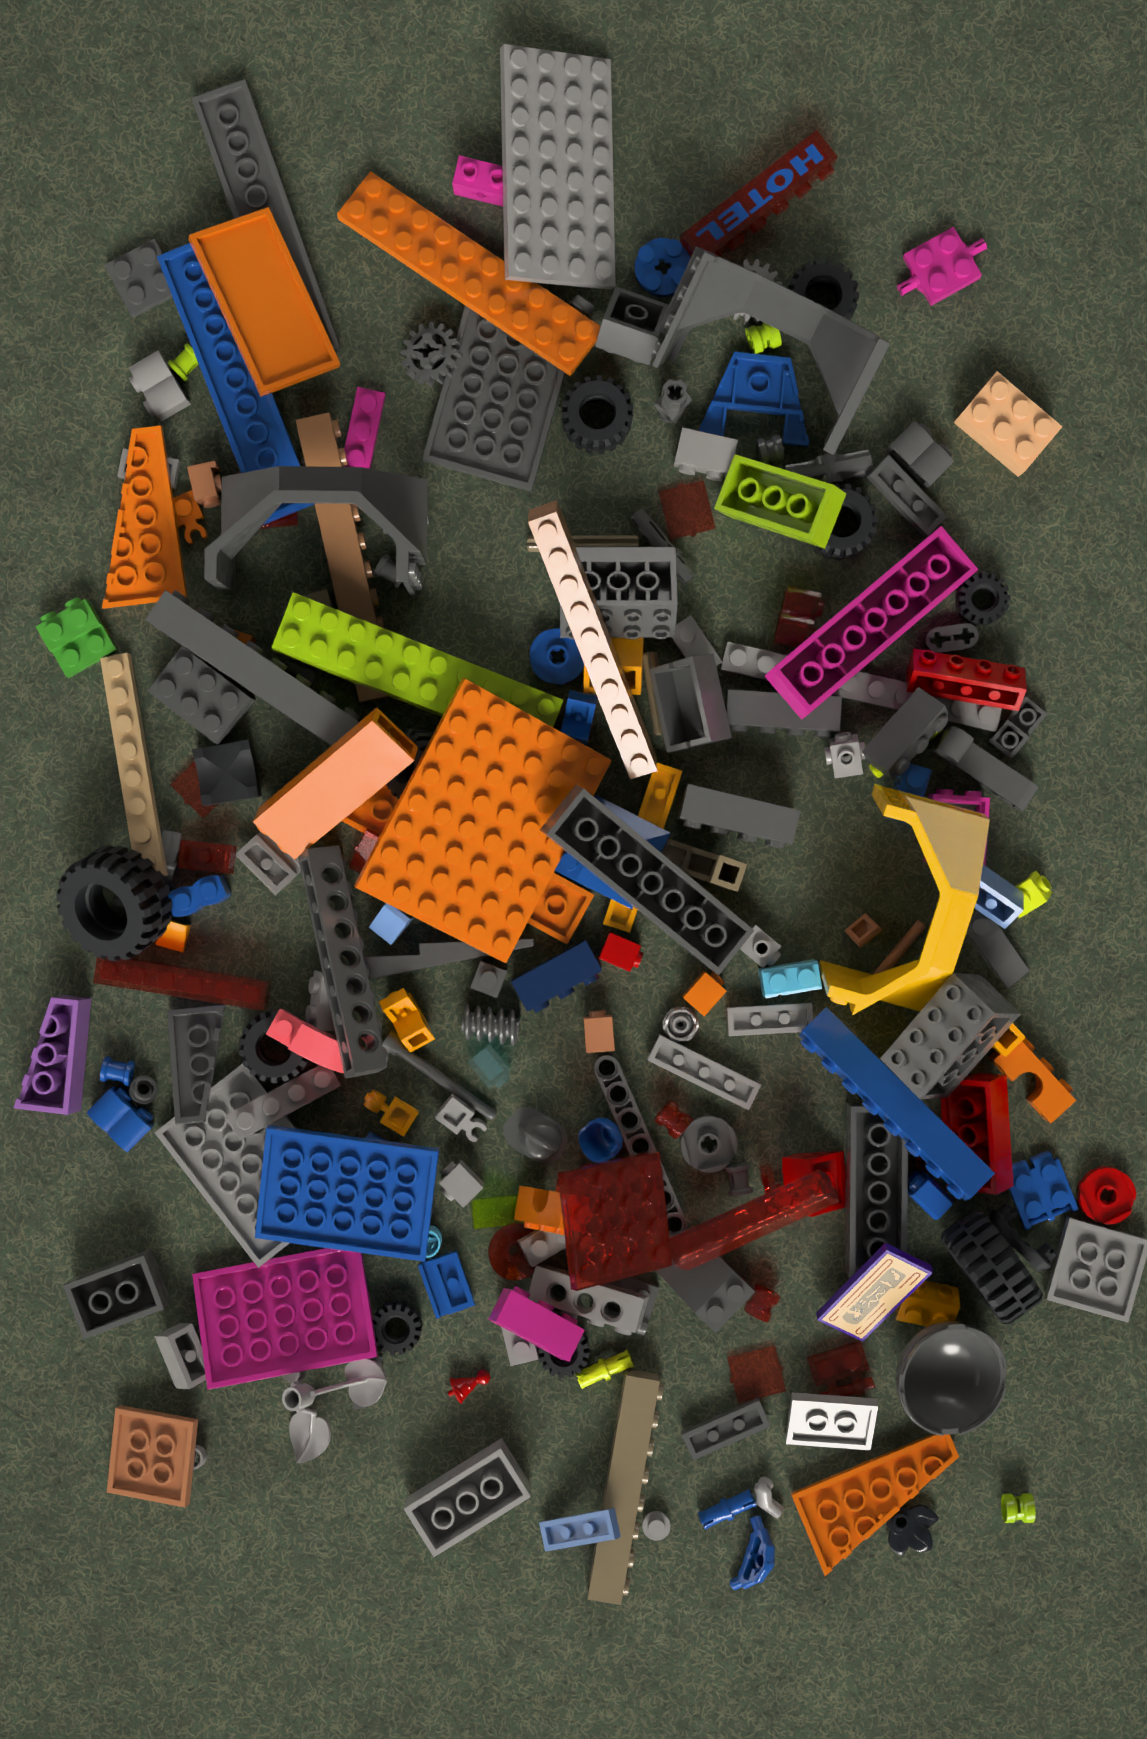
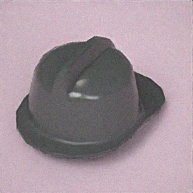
M530 1107L516 1109L503 1125L504 1137L507 1143L518 1152L541 1163H551L559 1159L568 1141L567 1133L560 1123Z

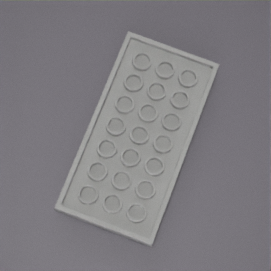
M503 44L500 48L505 280L613 289L616 287L611 59Z

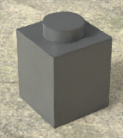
M481 960L470 988L497 998L508 969Z

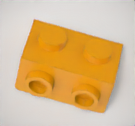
M924 1281L896 1308L895 1318L898 1321L927 1327L940 1322L955 1321L960 1309L959 1289L947 1284Z

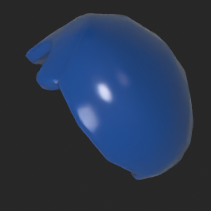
M597 1117L579 1132L581 1150L592 1162L600 1164L607 1162L615 1157L623 1146L622 1134L618 1126L609 1118Z

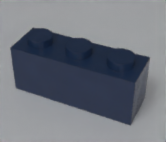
M584 940L511 980V983L527 1012L533 1009L537 1013L550 1005L548 1000L558 995L562 999L575 992L573 988L575 985L583 982L586 986L599 979L598 973L602 971V968L587 941Z

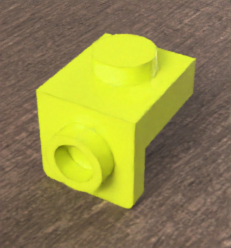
M1036 870L1027 879L1015 886L1024 892V910L1018 917H1023L1047 902L1052 894L1050 882L1045 876H1040Z

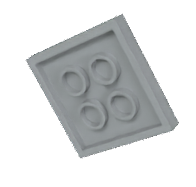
M1067 1216L1044 1298L1128 1323L1147 1258V1238Z

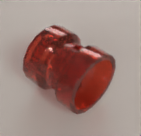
M672 1099L657 1113L653 1120L659 1126L667 1128L668 1134L675 1140L688 1128L693 1118L688 1113H682L679 1110V1105Z
M756 1283L754 1286L755 1293L752 1300L747 1301L744 1311L754 1318L768 1323L773 1315L771 1309L774 1305H778L781 1296L777 1292Z

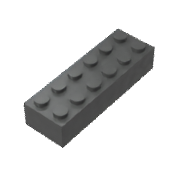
M846 1102L845 1272L849 1278L884 1243L907 1253L908 1150L904 1146L906 1142L899 1135H892L883 1125L885 1121L878 1114H871L863 1106V1102Z

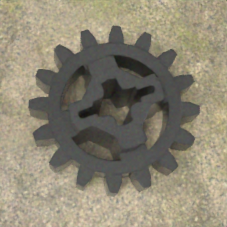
M430 322L428 329L423 324H420V332L416 333L411 330V341H403L407 346V350L400 352L406 358L401 364L407 369L406 373L421 385L425 382L430 387H433L435 380L440 384H444L443 377L447 375L452 378L451 369H459L460 367L455 361L463 357V354L457 350L462 346L461 342L456 339L457 335L451 329L448 330L442 323L437 326L434 322ZM440 338L445 340L447 347L443 346ZM417 362H420V366L423 367V370H420L418 368Z

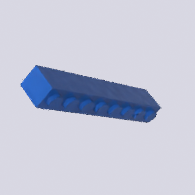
M827 1007L801 1031L799 1036L802 1040L800 1042L804 1048L810 1053L816 1052L823 1059L821 1061L822 1065L830 1073L834 1074L836 1072L843 1079V1086L851 1094L857 1093L864 1100L863 1106L871 1114H878L885 1121L883 1124L892 1135H899L906 1142L904 1144L906 1149L915 1157L920 1156L927 1163L926 1168L936 1178L941 1177L948 1183L947 1189L957 1199L963 1198L966 1201L972 1198L995 1174Z

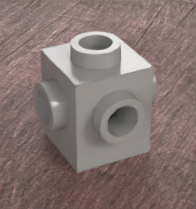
M840 732L835 734L833 738H829L830 747L825 748L827 765L833 764L834 777L841 778L863 774L861 760L866 759L862 753L865 743H859L858 735H852L851 732Z

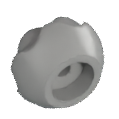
M686 1007L671 1009L663 1020L665 1033L675 1042L691 1040L699 1026L698 1019L693 1011ZM679 1022H683L682 1027L678 1026Z

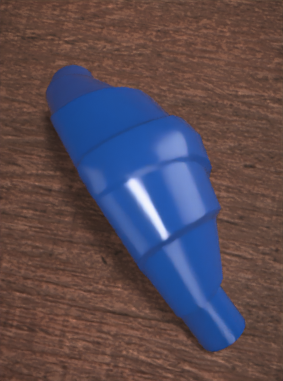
M761 1516L750 1518L754 1532L750 1534V1541L746 1548L743 1563L738 1571L739 1576L730 1580V1586L733 1590L742 1587L747 1589L757 1583H763L774 1567L775 1545L772 1543L767 1528H764Z

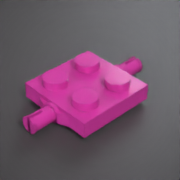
M952 227L905 253L903 259L910 270L911 278L897 285L900 295L903 296L917 288L924 294L928 303L932 306L979 280L982 274L975 264L973 256L987 249L986 242L984 243V239L981 238L967 246L962 242L955 228Z

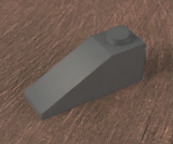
M974 908L965 938L1008 989L1030 970L999 926Z

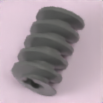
M466 1003L461 1033L465 1032L466 1040H470L472 1035L476 1033L477 1041L480 1042L484 1035L487 1034L489 1043H493L495 1037L498 1036L502 1045L507 1037H510L511 1046H515L518 1040L521 1014L516 1018L514 1010L511 1009L507 1017H505L503 1008H499L496 1015H493L492 1007L490 1006L482 1014L480 1005H477L475 1010L471 1012L469 1004Z

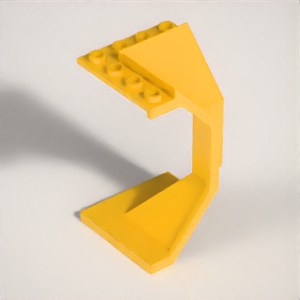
M874 784L871 795L883 816L907 822L912 826L939 889V899L919 960L874 975L820 960L819 969L827 996L837 1004L847 1005L849 1003L852 1015L879 1000L921 1011L953 974L979 895L990 819L983 813Z

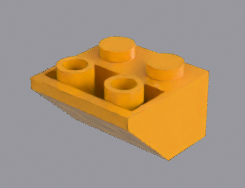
M644 637L637 639L611 638L632 694L641 695ZM584 664L583 693H596Z

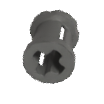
M385 553L376 566L374 576L377 578L381 576L394 583V587L399 590L403 582H396V562L391 560L390 555Z
M748 1163L728 1165L724 1168L725 1172L728 1173L730 1185L728 1196H741L753 1193V1187L749 1185Z

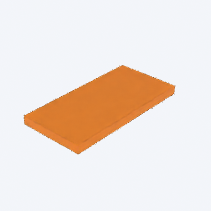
M269 207L189 235V242L261 397L340 367V361Z

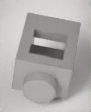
M752 924L751 928L754 932L740 950L760 967L764 968L766 964L771 967L781 956V953L778 952L781 946L757 925ZM759 943L766 945V951L762 954L756 950Z

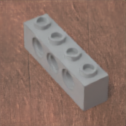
M541 1263L535 1267L528 1299L535 1301V1303L542 1300L554 1308L560 1309V1314L565 1313L574 1318H577L578 1315L588 1318L587 1322L592 1325L604 1327V1324L615 1326V1331L618 1333L631 1335L632 1332L636 1333L641 1328L649 1296ZM556 1285H562L566 1289L565 1299H559L555 1295ZM583 1293H588L592 1296L593 1306L591 1308L585 1307L582 1304L581 1297ZM610 1301L619 1304L621 1308L619 1316H613L609 1312L608 1304Z

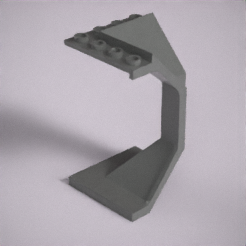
M696 246L657 330L666 336L657 341L652 351L651 357L655 358L652 366L658 368L668 361L674 363L692 328L733 314L746 313L803 341L809 346L836 408V418L828 432L823 448L824 451L834 455L890 342L840 314L758 273Z
M277 466L222 477L221 536L205 548L204 579L225 595H237V553L282 503L354 504L395 541L396 582H403L410 596L417 597V590H422L423 576L420 573V569H418V565H427L428 479L364 467Z

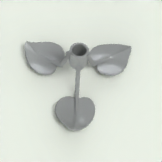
M372 1359L349 1362L345 1367V1375L348 1381L314 1390L307 1383L300 1384L306 1377L305 1371L282 1375L285 1380L292 1382L290 1384L291 1387L283 1392V1404L289 1411L297 1412L293 1415L289 1426L296 1463H304L318 1457L327 1448L331 1439L329 1422L323 1417H317L316 1410L307 1408L313 1403L315 1396L349 1386V1396L355 1404L362 1407L375 1404L381 1398L387 1383L386 1374L377 1362Z

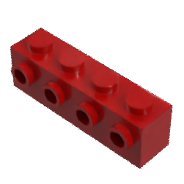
M913 649L906 671L907 692L914 693L920 687L934 697L1019 711L1027 691L1025 668L1012 664L1006 665L988 660L965 658L959 655L936 653L931 650Z

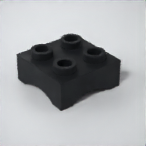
M248 739L192 749L199 779L202 806L262 796L252 740Z

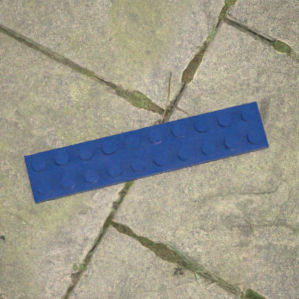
M186 244L157 256L241 473L277 466H301L274 395L270 393L262 397L260 396L191 244ZM282 503L264 524L312 506L314 503Z

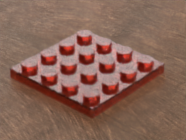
M652 1151L558 1172L571 1290L579 1291L673 1266L660 1152Z

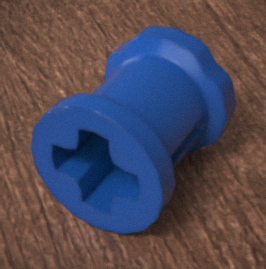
M105 1056L101 1066L100 1081L123 1082L125 1086H129L134 1076L135 1061L130 1060L126 1063L115 1061L111 1057Z

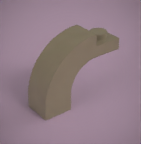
M668 839L662 851L664 856L688 876L737 892L747 867L745 863Z

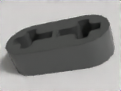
M969 623L936 627L925 634L923 644L926 650L936 653L961 651L973 647L979 639V633L977 628ZM963 629L966 630V633H971L972 635L967 644L964 643V640L954 641V636L961 634ZM934 633H938L939 638L948 637L949 640L940 644V648H937L936 644L930 643V639L935 636Z

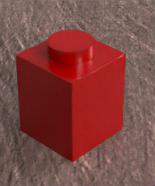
M609 931L598 958L630 972L632 967L638 968L644 953L639 951L641 948L640 944Z

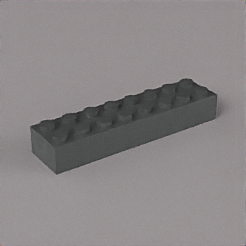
M165 590L145 619L148 623L330 746L359 723L358 719L360 716L348 707L341 710L333 705L336 699L323 690L319 694L309 688L312 685L310 681L299 674L294 678L285 671L288 667L274 657L269 661L261 656L263 650L251 641H248L246 645L237 639L239 633L226 624H223L221 628L214 624V616L201 607L197 611L189 607V599L176 590L172 594Z
M575 785L540 828L542 833L718 975L754 932L750 926L580 786Z

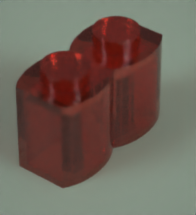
M790 585L786 587L773 643L797 648L818 630L813 627L815 618H821L825 601L820 600L822 593Z

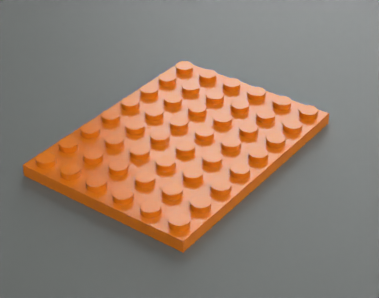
M462 678L354 887L507 963L564 853V850L542 833L540 828L575 785L584 788L594 796L612 760L471 681Z

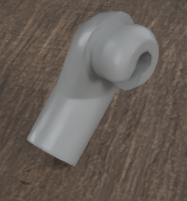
M761 1477L754 1486L756 1504L778 1519L784 1510V1506L772 1498V1480L767 1477Z

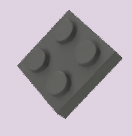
M155 238L105 264L112 281L133 318L172 298L157 256L163 253Z

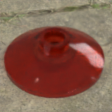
M511 1223L503 1226L493 1235L488 1247V1258L491 1267L498 1275L508 1280H522L534 1273L536 1266L531 1267L517 1241L535 1231L534 1229L525 1228L522 1223ZM512 1245H516L518 1248L517 1252L510 1255L509 1248Z

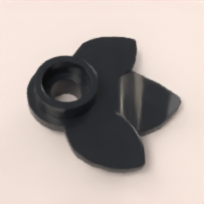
M916 1505L911 1508L902 1506L886 1522L890 1530L888 1543L896 1554L902 1556L909 1547L918 1552L932 1550L933 1540L928 1528L935 1524L939 1517L930 1508L923 1505ZM904 1517L905 1522L903 1524H896L897 1518Z

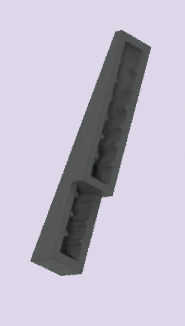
M519 938L513 950L534 946V938ZM462 941L419 943L420 954L364 956V962L369 967V979L487 956L488 954Z

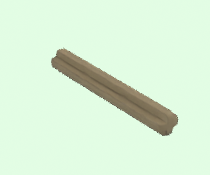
M636 535L571 536L575 547H639V539ZM528 536L527 550L529 552H540L534 536Z

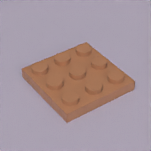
M123 1405L116 1407L107 1493L179 1507L188 1506L191 1496L198 1419Z

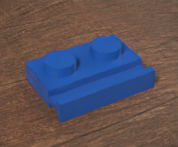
M457 1250L418 1263V1268L436 1319L446 1314L449 1315L475 1306L476 1302Z

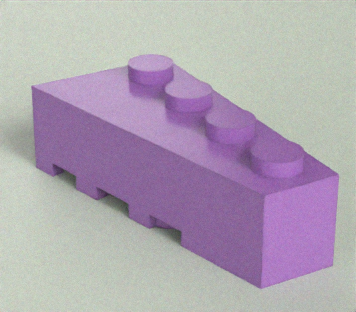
M69 995L51 997L39 1032L41 1035L37 1046L33 1049L32 1061L28 1073L24 1075L21 1084L23 1087L19 1098L16 1099L14 1108L65 1115L81 1111L92 998Z

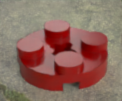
M1101 1166L1087 1172L1077 1184V1200L1081 1210L1097 1222L1115 1224L1126 1219L1133 1210L1131 1207L1134 1200L1136 1201L1134 1183L1126 1174L1114 1167ZM1105 1188L1113 1190L1109 1202L1104 1199L1100 1200L1102 1190Z

